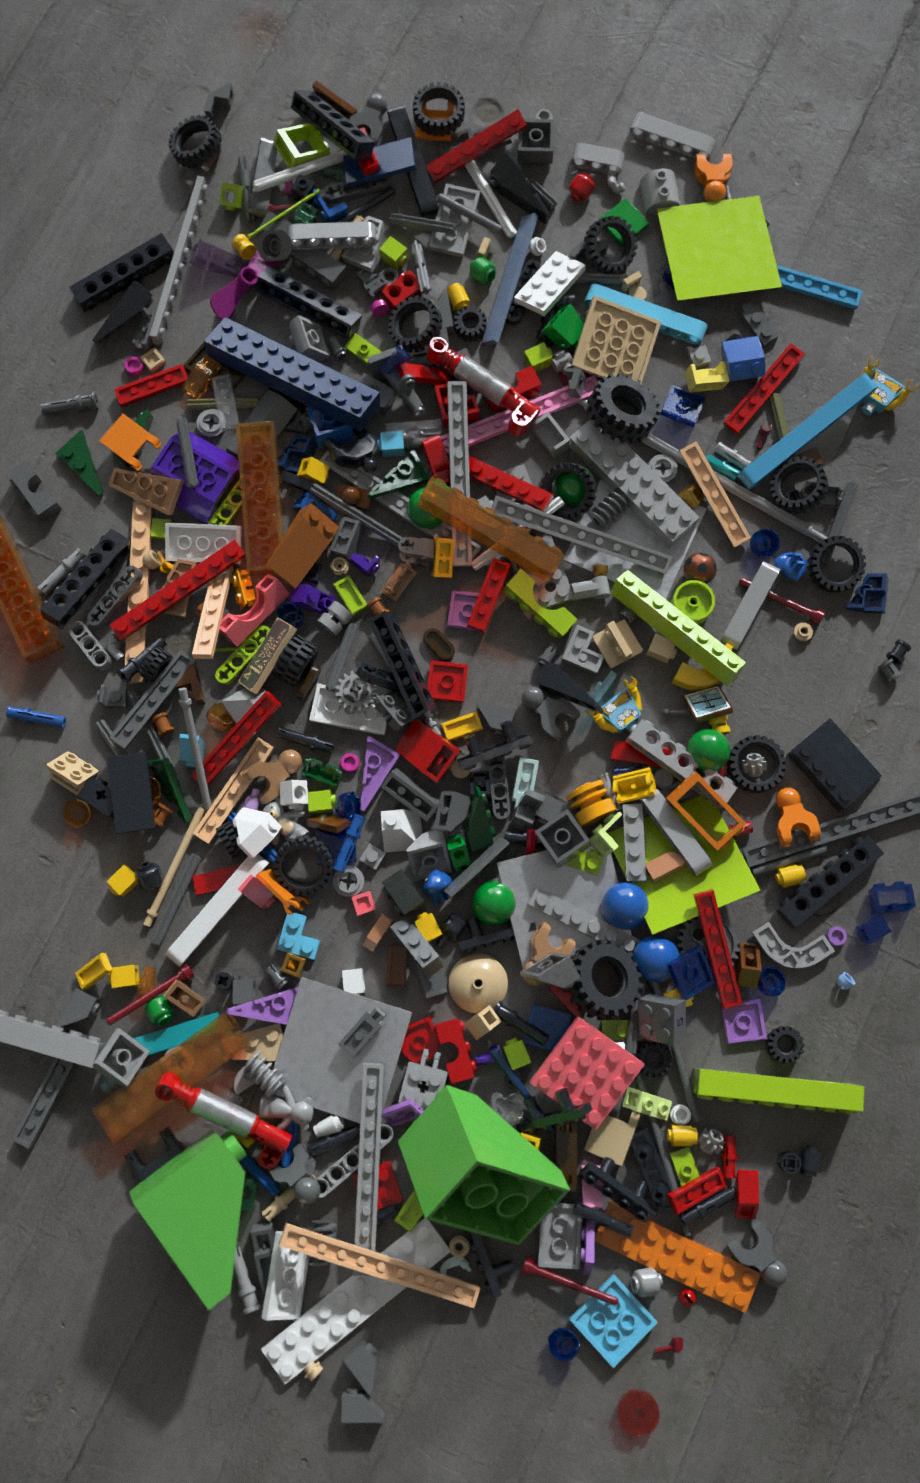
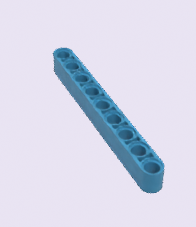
M866 373L744 468L737 475L738 478L751 490L773 473L777 467H780L783 462L788 461V459L871 395L878 387Z

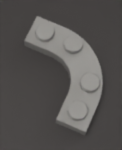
M769 922L751 932L761 949L771 960L789 968L812 966L835 952L825 935L819 936L803 947L793 948L786 945L779 938Z

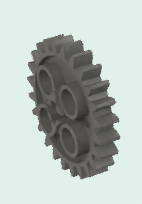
M697 916L696 920L694 918L689 920L690 924L687 922L682 923L685 929L678 930L682 936L676 937L677 940L681 941V944H677L676 947L682 950L679 952V955H684L681 962H689L687 969L693 966V973L701 970V976H705L706 971H708L709 976H713L711 963L708 961L707 948L704 946L705 940L699 916ZM727 919L724 922L722 921L730 956L731 959H738V956L734 953L741 951V949L736 947V944L741 943V941L735 940L739 933L732 932L735 925L729 927L728 923L730 920ZM695 929L700 930L702 933L700 940H696L693 937ZM697 949L702 950L704 953L702 960H698L695 957Z

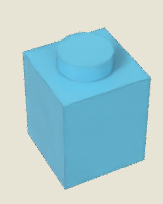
M403 431L381 432V439L377 441L378 451H382V456H405Z

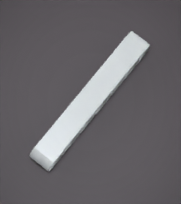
M259 854L253 859L248 856L170 946L165 955L181 967L243 895L237 890L250 874L255 876L257 873L262 872L269 862Z

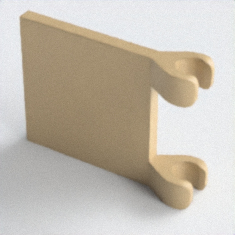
M633 1111L629 1123L607 1115L597 1130L591 1129L584 1150L602 1158L610 1157L616 1164L622 1166L641 1113Z

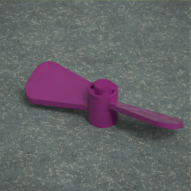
M257 250L248 267H244L233 282L211 296L210 306L217 318L221 321L225 317L229 318L243 294L249 292L257 282L258 275L268 266L273 268L281 263L282 260L266 261L261 258Z

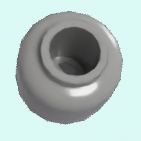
M648 1267L634 1271L633 1276L630 1278L632 1291L639 1297L644 1298L657 1295L660 1292V1286L663 1285V1280L660 1273H657L654 1268Z

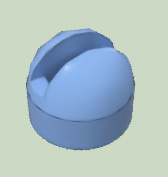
M844 972L837 979V984L841 986V989L848 990L855 985V981L849 974Z

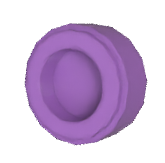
M836 926L827 931L826 938L832 946H842L847 940V933L843 928Z

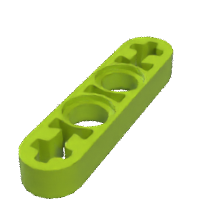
M244 475L239 479L209 520L208 525H230L256 489V483L252 476ZM250 481L251 487L246 486L245 488L244 483H249ZM240 495L242 500L239 503H233V496ZM223 510H230L231 515L228 518L222 517L221 513Z
M267 626L256 628L217 669L215 677L220 684L229 685L249 665L260 647L253 639L256 638L258 641L261 637L260 632L265 633L267 631L266 634H268L270 629ZM262 637L259 640L260 644H262L263 640L265 639L264 637ZM248 644L256 646L253 653L246 652L245 649ZM241 658L243 663L241 666L235 667L232 664L233 660ZM228 665L235 671L234 673L231 670L229 671ZM228 672V679L223 678L221 680V673L226 674Z

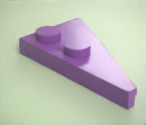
M370 736L367 738L360 810L364 813L400 758V754Z
M298 987L228 1008L226 1014L287 1025Z
M585 1219V1228H581V1240L584 1241V1248H581L580 1261H583L582 1275H591L594 1265L595 1223H588V1220Z

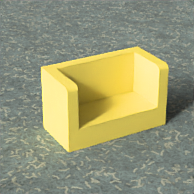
M720 362L716 368L696 370L695 364H691L685 371L689 393L722 390L730 381L725 362Z

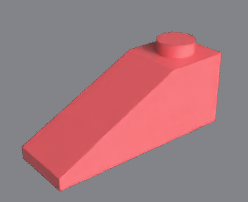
M252 874L237 889L262 909L270 908L276 901L275 895Z

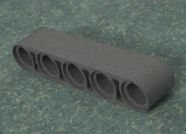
M264 137L260 138L253 182L274 174L277 149L273 144L274 140ZM252 184L248 214L265 218L272 187L256 192Z

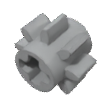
M560 350L553 354L555 358L551 360V364L556 373L562 371L565 374L564 369L570 368L573 359L569 352L565 353Z
M751 753L747 755L746 760H742V769H744V773H747L748 776L758 777L763 773L762 770H767V764L764 761V757H761L760 754Z
M704 1129L698 1140L700 1148L707 1154L712 1155L713 1152L719 1154L725 1143L723 1135L716 1129H711L710 1131Z

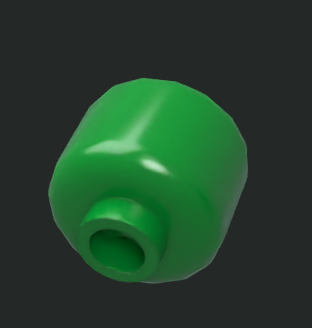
M479 257L471 262L469 272L472 279L482 285L491 283L495 279L496 267L492 262L483 257Z
M164 996L155 997L147 1002L144 1008L147 1017L154 1025L163 1026L173 1018L174 1009L169 1000Z

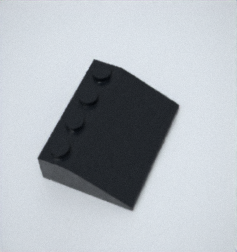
M831 718L787 754L838 813L848 807L882 776Z

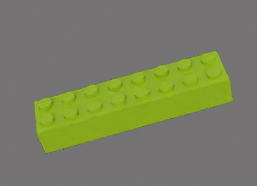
M694 1068L692 1093L697 1094V1098L713 1100V1096H718L717 1100L733 1102L734 1098H737L738 1102L754 1104V1100H757L758 1104L774 1106L776 1102L778 1106L795 1108L796 1104L798 1108L805 1110H815V1107H818V1110L836 1113V1109H838V1112L856 1115L857 1111H863L864 1086L699 1068Z

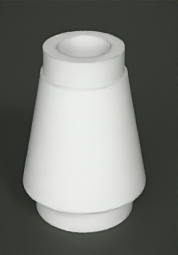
M331 1114L315 1125L313 1129L319 1138L341 1132L345 1128L343 1117Z

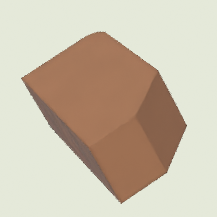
M669 851L646 863V873L654 884L685 868L687 862L681 854Z
M382 913L366 937L363 946L374 952L394 920Z

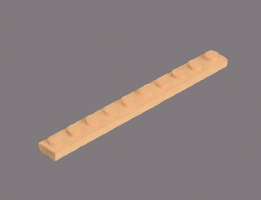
M133 502L130 566L140 569L143 577L141 582L128 596L127 612L149 598L150 569L144 566L142 558L146 552L151 550L153 507L143 502ZM147 625L126 638L125 665L130 658L137 657L146 648ZM136 673L129 683H145V678L140 673Z
M287 1223L279 1241V1246L472 1308L475 1307L481 1289L479 1285Z

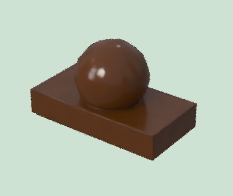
M344 484L336 485L335 496L351 506L371 509L372 499L369 500L368 494L372 490Z

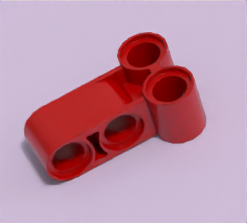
M440 435L421 440L433 476L429 479L427 486L433 488L432 481L437 479L441 482V487L437 490L442 491L446 484L450 486V462Z

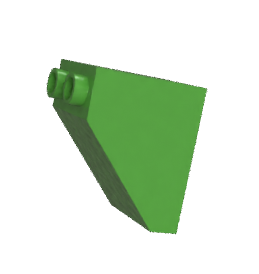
M446 1085L435 1095V1099L417 1119L413 1120L410 1128L398 1140L424 1217L430 1221L520 1245L570 1191L561 1170L477 1095Z
M212 1129L129 1191L135 1207L208 1310L231 1292L245 1171L238 1162L247 1156L233 1135L231 1136L228 1131L218 1136Z

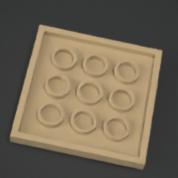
M594 295L570 367L580 368L583 372L599 378L603 376L607 378L611 373L615 377L618 373H622L623 377L631 375L632 380L637 381L639 379L641 380L640 384H642L661 321Z

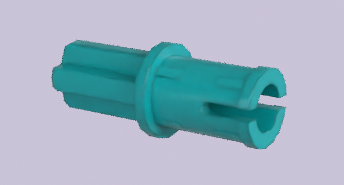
M710 454L706 456L712 469L735 481L740 470L726 464V461L722 462Z

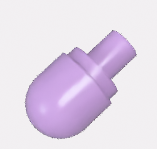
M253 788L251 796H247L245 799L244 808L258 811L260 806L258 799L260 790Z

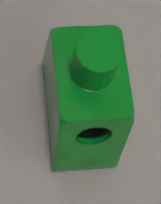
M569 304L556 313L543 328L542 332L560 349L564 350L572 346L576 350L583 329V323L572 304Z

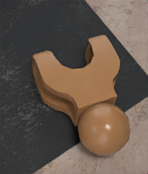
M286 750L281 753L278 760L274 759L269 763L263 761L253 763L242 772V777L245 780H252L258 776H263L266 779L267 785L264 791L259 794V801L262 804H267L280 795V782H284L290 776L289 774H293L301 768L302 758L297 751Z
M546 922L541 923L530 939L532 948L531 961L524 966L523 970L550 953L570 956L576 942L569 938L565 939L558 948H552L547 939L551 927ZM523 977L528 985L539 986L543 984L542 982Z

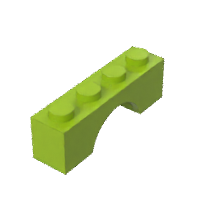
M520 569L504 587L505 594L510 599L517 600L520 603V608L527 613L530 612L538 624H543L547 627V631L551 636L560 639L577 621V618L564 607L556 610H548L541 607L536 602L533 594L535 581Z

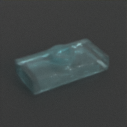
M612 670L603 683L599 681L594 688L596 693L592 698L597 703L600 702L617 677V674Z

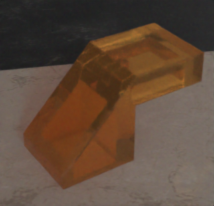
M206 355L195 364L183 386V390L198 399L209 389V379L221 370V364Z

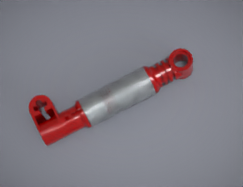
M436 337L430 341L427 351V358L430 362L434 364L442 363L447 369L449 368L454 377L460 381H466V385L481 393V395L501 408L505 407L513 412L508 424V431L512 435L522 436L538 417L541 408L515 392L510 384L492 374V372L466 355L454 352V350L448 347L447 341L443 338Z
M166 1072L160 1077L155 1088V1096L159 1100L168 1102L175 1099V1103L178 1101L180 1102L179 1105L184 1103L187 1111L199 1116V1118L201 1117L212 1124L214 1123V1125L216 1124L229 1132L231 1131V1133L246 1140L253 1139L261 1143L262 1147L258 1156V1163L263 1168L272 1169L278 1164L291 1141L292 1134L260 1120L258 1115L249 1110L247 1111V1109L237 1107V1105L221 1097L219 1098V1096L203 1088L193 1087L190 1089L191 1086L185 1087V1083L181 1085L180 1078L175 1073Z

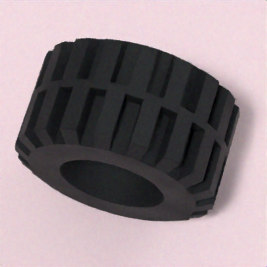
M296 635L287 643L279 655L273 669V676L291 687L297 686L312 667L318 654V646L300 635Z

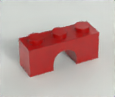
M533 366L515 373V382L517 384V387L514 388L515 392L524 398H533L541 392V382ZM483 396L491 413L501 412L505 409V407L501 408Z
M458 1018L435 1024L440 1044L451 1042L459 1050L457 1059L446 1063L451 1084L475 1077L474 1072H477L475 1061H470L468 1055L472 1051L469 1040L464 1041L462 1033H465L466 1030L463 1021L459 1022Z

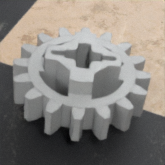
M351 671L350 676L344 674V680L338 679L341 685L335 686L336 690L339 691L335 694L336 698H340L338 703L340 705L345 703L344 709L346 710L350 707L351 712H354L355 708L362 712V707L368 710V703L374 704L372 697H377V694L373 692L377 690L376 685L365 682L366 684L363 685L360 684L357 680L361 679L353 671ZM354 685L358 688V698L354 694ZM365 695H368L367 698L364 701H362L363 697ZM345 698L352 699L353 701H355V703H351L347 701Z

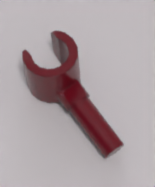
M762 423L759 429L760 439L756 449H761L765 437L769 435L772 429V425L766 430L763 428L764 423Z
M672 1338V1345L656 1348V1354L667 1351L681 1352L683 1349V1338Z

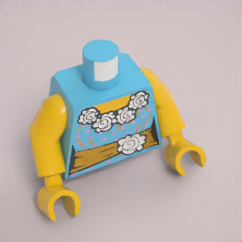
M872 356L868 358V367H865L861 374L862 376L866 373L878 387L862 401L865 404L862 412L868 416L873 411L882 413L884 410L890 411L900 407L910 396L909 393L918 388L917 384L914 389H910L909 384L913 380H909L906 384L907 388L904 390V385L875 368L873 371V367L879 364V358L876 364L871 365L870 360Z
M630 676L632 679L630 684H628L627 680H623V684L628 687V690L626 688L604 704L601 707L604 710L603 714L595 711L593 713L589 710L586 711L587 715L592 716L601 729L612 733L617 732L618 734L627 729L631 733L637 725L635 721L641 716L642 705L641 697L636 687L637 680L634 677Z

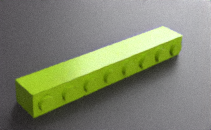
M629 570L616 579L610 593L726 686H729L739 676L746 664L744 660Z

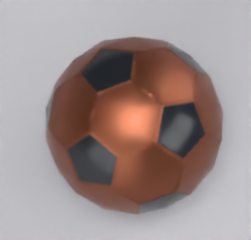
M699 552L692 554L687 558L683 566V573L687 581L699 580L708 584L715 578L717 572L716 562L707 553Z

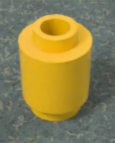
M459 283L450 285L447 288V292L454 311L461 312L462 307L466 310L470 300L464 287Z
M795 864L778 869L775 879L778 885L786 888L801 884L802 881L806 880V873L802 865L797 866Z
M671 1125V1128L667 1130V1141L671 1142L672 1146H692V1144H697V1128H692L691 1125Z

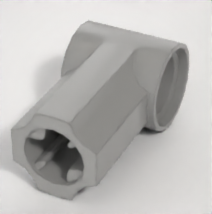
M597 576L590 581L571 584L574 601L593 597L594 599H603L610 596L607 576Z

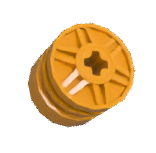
M602 780L581 785L566 796L567 802L576 800V802L570 805L571 809L579 807L581 809L574 816L580 827L592 824L617 810L611 798L601 799L607 793V789L597 791V789L604 785Z

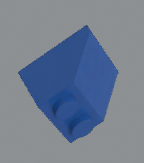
M758 336L722 342L723 362H725L730 382L766 376L765 356Z
M311 407L306 408L318 449H323L324 441L326 439L329 440V438H332L336 444L354 440L352 427Z

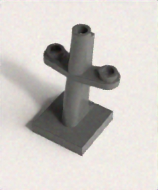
M402 345L367 358L371 377L381 383L388 380L399 394L405 407L412 410L416 417L422 416L425 413L423 404L413 390L416 379L410 374L401 378L397 370L399 362L406 363Z

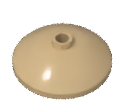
M471 954L462 958L455 964L449 977V990L453 1000L459 1007L470 1013L478 1014L489 1005L494 1009L499 1001H503L508 989V979L503 966L496 959L486 954ZM477 979H480L482 981L481 987L475 986V981Z

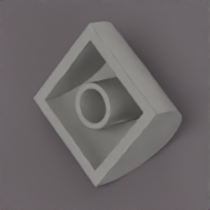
M656 169L648 172L641 178L639 184L645 215L658 214L657 208L681 206L675 174L672 170Z
M296 316L289 324L292 334L289 336V339L296 346V352L317 362L331 357L321 326L302 316Z
M118 1028L95 1060L93 1067L109 1080L123 1086H128L150 1051Z

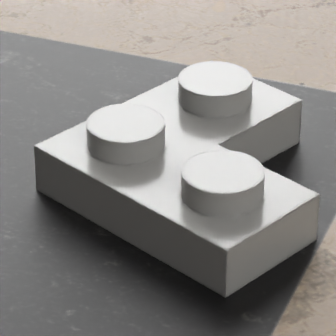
M577 625L562 660L597 675L604 656L587 649L594 632Z

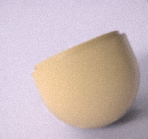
M149 550L143 555L142 561L146 568L154 570L161 565V561L154 551Z

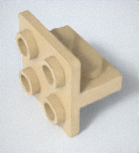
M626 620L616 624L612 621L606 625L605 630L592 637L610 669L643 651Z
M70 752L62 754L46 765V769L50 771L49 778L76 795L79 794L89 778L96 776L99 772L91 764L86 763Z

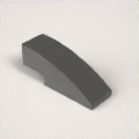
M273 1221L252 1225L251 1230L255 1250L254 1258L262 1294H266L275 1241Z

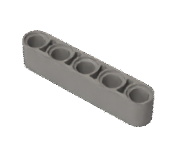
M637 113L629 130L630 134L636 138L696 158L697 154H705L707 161L710 160L716 146V140L711 136L645 113Z
M372 222L292 224L287 229V233L292 240V249L365 248L373 247L377 243L376 227Z
M763 561L720 641L721 643H728L733 646V649L738 650L781 569Z
M657 788L655 796L639 799L643 808L676 853L683 856L687 862V868L695 877L712 866L710 858Z
M381 1124V1128H387L390 1131V1137L387 1139L380 1137V1149L389 1143L394 1136V1129L390 1124ZM359 1143L316 1178L317 1182H324L327 1188L326 1191L320 1192L319 1198L326 1196L358 1169V1164H349L348 1156L356 1155L359 1162ZM334 1168H339L342 1171L343 1175L340 1179L333 1177L332 1170Z

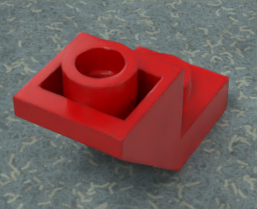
M738 1170L734 1184L737 1193L734 1210L735 1218L756 1219L759 1208V1173L752 1170Z

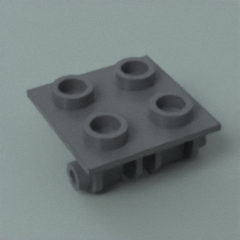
M390 691L376 697L377 700L374 702V708L382 714L383 718L389 714L385 721H390L388 724L394 731L399 732L404 728V725L414 721L401 692Z

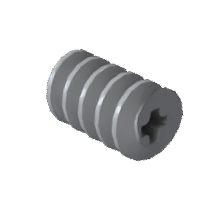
M258 1051L246 1062L244 1072H251L249 1078H256L255 1084H261V1091L267 1089L265 1095L269 1097L279 1091L287 1080L281 1082L283 1074L275 1076L278 1069L270 1070L272 1063L270 1062L265 1065L264 1062L267 1057L265 1056L260 1059L261 1051Z

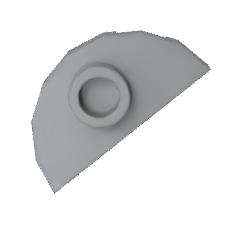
M245 1066L237 1073L234 1079L236 1095L255 1084L256 1078H249L251 1072L245 1073Z

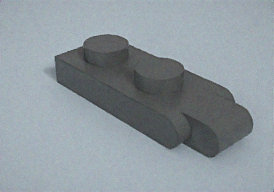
M747 301L739 306L742 312L740 313L742 320L752 334L759 337L762 348L778 339L779 335L757 305L753 306L750 301Z
M379 1006L373 1011L369 1009L338 1045L351 1058H354L383 1026L384 1022L382 1019L387 1014Z

